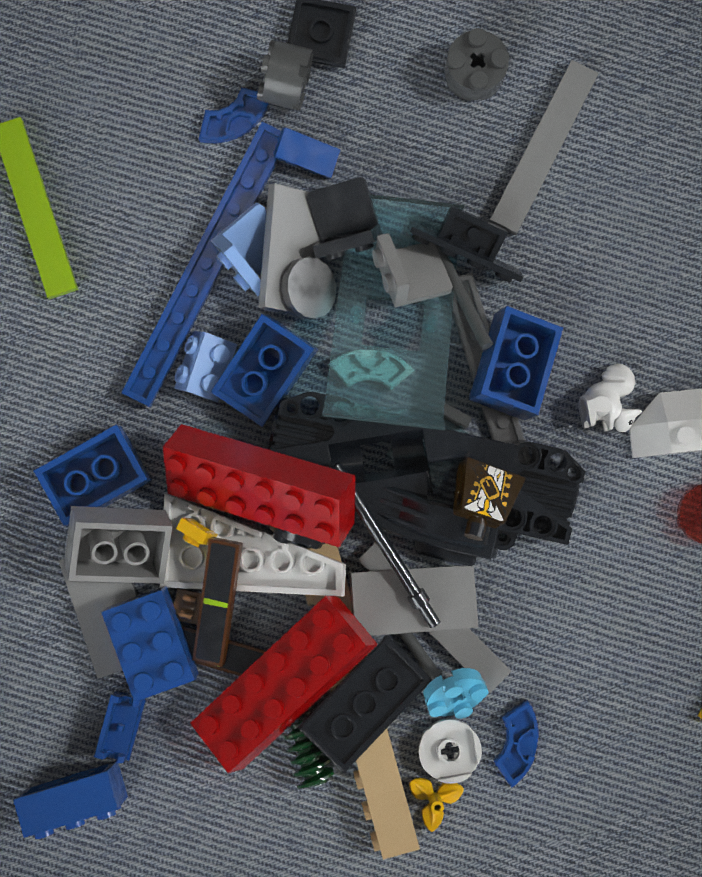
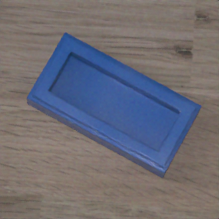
M284 127L281 130L273 158L326 179H331L341 149Z

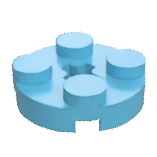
M460 668L452 670L453 676L444 680L441 675L433 679L423 692L430 716L446 717L455 715L458 719L470 716L473 713L472 708L478 705L489 693L481 674L475 669Z

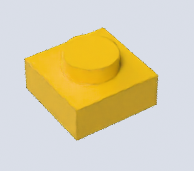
M181 518L176 527L177 530L184 534L183 539L196 547L208 545L209 539L218 535L192 518Z

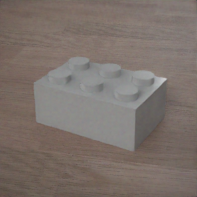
M71 506L64 559L68 581L164 584L173 527L166 510Z

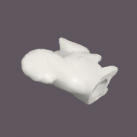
M614 364L608 366L606 371L602 373L603 381L593 384L586 391L585 395L579 398L578 408L582 428L593 427L596 421L601 420L604 431L612 430L614 426L618 432L624 433L630 429L635 418L642 413L640 409L622 408L620 398L629 395L633 391L636 382L634 374L629 367L623 364Z

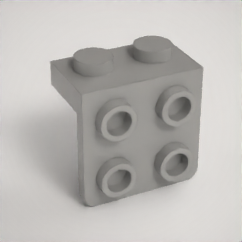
M389 233L377 236L376 249L372 250L373 261L376 268H379L384 289L386 293L390 294L394 307L451 293L452 283L434 243L430 242L429 245L420 243L395 249Z

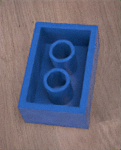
M509 306L495 313L488 333L493 345L483 350L469 400L524 421L539 415L563 327Z
M117 424L34 470L63 526H69L71 506L106 507L152 481L125 430Z
M167 586L114 604L101 612L134 702L196 679L199 672L195 661L192 660V653Z
M114 761L29 787L13 799L23 837L34 835L35 839H41L54 834V829L64 825L66 830H70L84 825L85 820L90 817L96 816L97 820H103L116 815V810L121 808L128 795L119 763Z

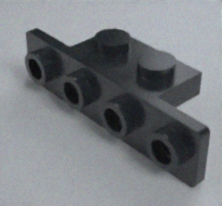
M451 205L438 232L413 221H410L408 225L410 233L413 234L412 238L419 243L429 245L432 242L441 246L439 250L444 254L454 258L459 254L468 258L467 263L480 270L488 267L496 271L495 275L498 278L507 282H511L512 279L521 282L524 277L519 269L495 259L508 234L507 230Z

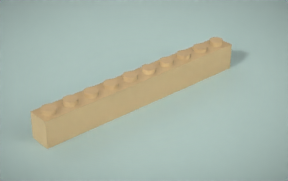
M325 543L322 544L320 549L307 548L342 562L338 547ZM345 576V596L338 597L352 612L351 594ZM305 595L308 607L315 606L325 596ZM355 666L331 688V692L355 668ZM386 729L356 760L359 770L353 771L358 790L364 788L367 801L362 802L366 821L372 819L375 831L370 833L374 851L381 850L383 860L420 850L388 729Z

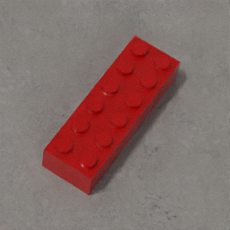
M183 424L177 428L163 446L167 493L336 547L341 546L355 523V475Z
M325 596L190 724L227 773L242 770L378 644L338 596Z

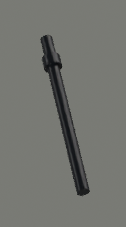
M340 462L330 467L335 470L346 472V470ZM355 486V510L409 594L407 599L413 608L419 610L430 628L436 627L441 621L429 604V596L424 588H419Z

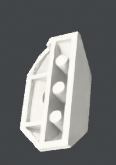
M702 388L658 393L629 429L632 458L702 451Z

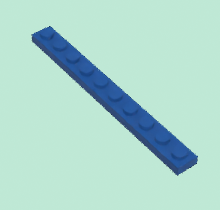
M261 122L122 390V394L151 408L224 266L216 257L220 252L211 240L248 208L257 203L278 162V159L273 158L281 133L280 130Z

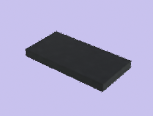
M385 635L378 642V645L298 726V729L345 773L432 679L388 635Z

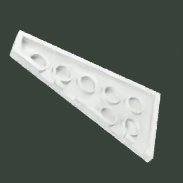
M164 494V510H166L173 527L164 584L160 583L159 587L167 586V588L202 589L208 545L196 547L183 539L184 534L176 529L181 518H192L217 533V538L243 543L236 591L345 596L346 564L291 542L288 544L280 543L271 534L170 494Z

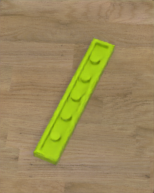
M18 117L0 123V154L47 298L53 299L77 291L79 289L23 119Z

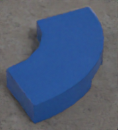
M241 88L238 97L229 106L219 110H205L199 142L224 143L245 135L261 121L270 104L257 100L258 91Z
M527 699L501 716L506 727V740L501 752L493 759L511 788L526 775L533 764L539 738L537 719Z

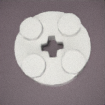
M446 718L432 723L423 731L418 746V754L422 767L428 774L440 782L453 784L462 782L472 775V772L481 760L482 748L477 734L467 723L453 718ZM448 742L459 748V751L454 753L453 759H448L446 754H441V749H444Z

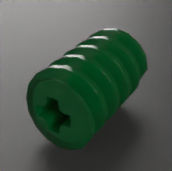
M305 719L295 721L288 728H291L292 731L284 736L286 740L295 741L287 749L288 752L298 753V756L291 760V764L301 765V768L294 772V777H304V781L297 785L298 789H306L324 784L334 774L333 768L324 767L331 760L322 754L323 752L298 729V726Z

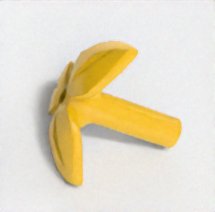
M415 778L409 783L411 794L417 800H429V803L421 810L422 820L430 832L435 831L442 823L444 817L443 802L452 804L464 792V788L458 783L447 784L442 782L437 792H434L431 781L425 778Z

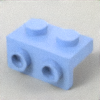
M193 331L185 343L184 351L186 354L183 363L176 370V384L174 388L213 402H218L219 397L211 393V391L233 359L237 344L207 332Z

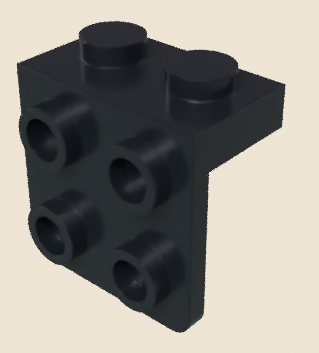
M363 177L336 183L308 193V202L320 236V241L313 246L316 258L326 256L327 260H332L344 256V251L355 248L356 252H362L374 247L373 243L377 240V236L382 235L367 182Z

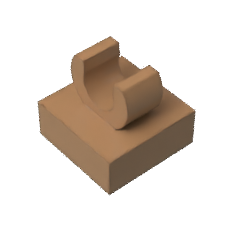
M177 588L174 607L179 621L197 625L202 593Z

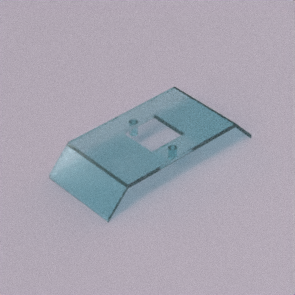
M370 194L382 235L390 234L395 249L420 244L412 238L413 234L410 233L408 228L410 221L438 232L451 205L462 210L464 209V205ZM377 240L373 243V248L362 252H356L355 248L345 250L322 416L445 430L444 405L454 301L453 291L447 295L411 303L424 305L419 352L362 345L367 299L392 301L390 294L386 293L379 268H376L373 261L372 250L376 249ZM449 256V258H450V260H451V262H452V264H453V266H454V268H455V270H456L457 257L454 258V257Z

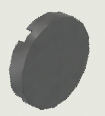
M305 257L294 260L282 277L281 292L284 303L288 309L291 308L296 313L294 315L302 319H316L325 316L332 308L336 299V282L332 271L326 263L318 258Z

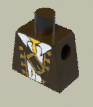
M469 457L459 463L453 513L456 516L468 519L464 536L482 541L487 526L497 528L503 525L509 516L526 477Z

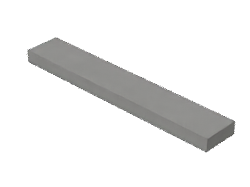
M571 60L489 222L517 235L599 74L598 72Z
M376 542L358 559L369 572L393 570ZM469 628L428 631L464 668L475 669L481 674L489 693L511 673V670Z

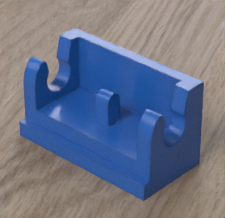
M118 691L110 696L94 758L102 760L106 759V757L116 759V763H124L126 760H130L146 699L134 702L132 695Z

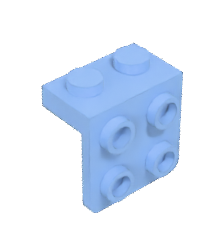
M260 203L253 204L211 240L220 252L216 255L219 261L227 270L232 267L237 275L233 278L245 292L250 288L257 296L260 295L261 279L258 276L262 271L266 209Z

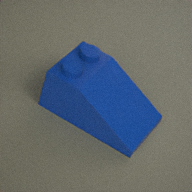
M261 314L211 393L263 427L302 375L318 351V348L269 315Z

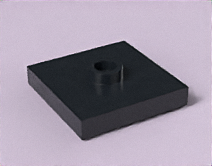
M296 0L288 43L313 49L312 62L345 68L357 7L325 0Z

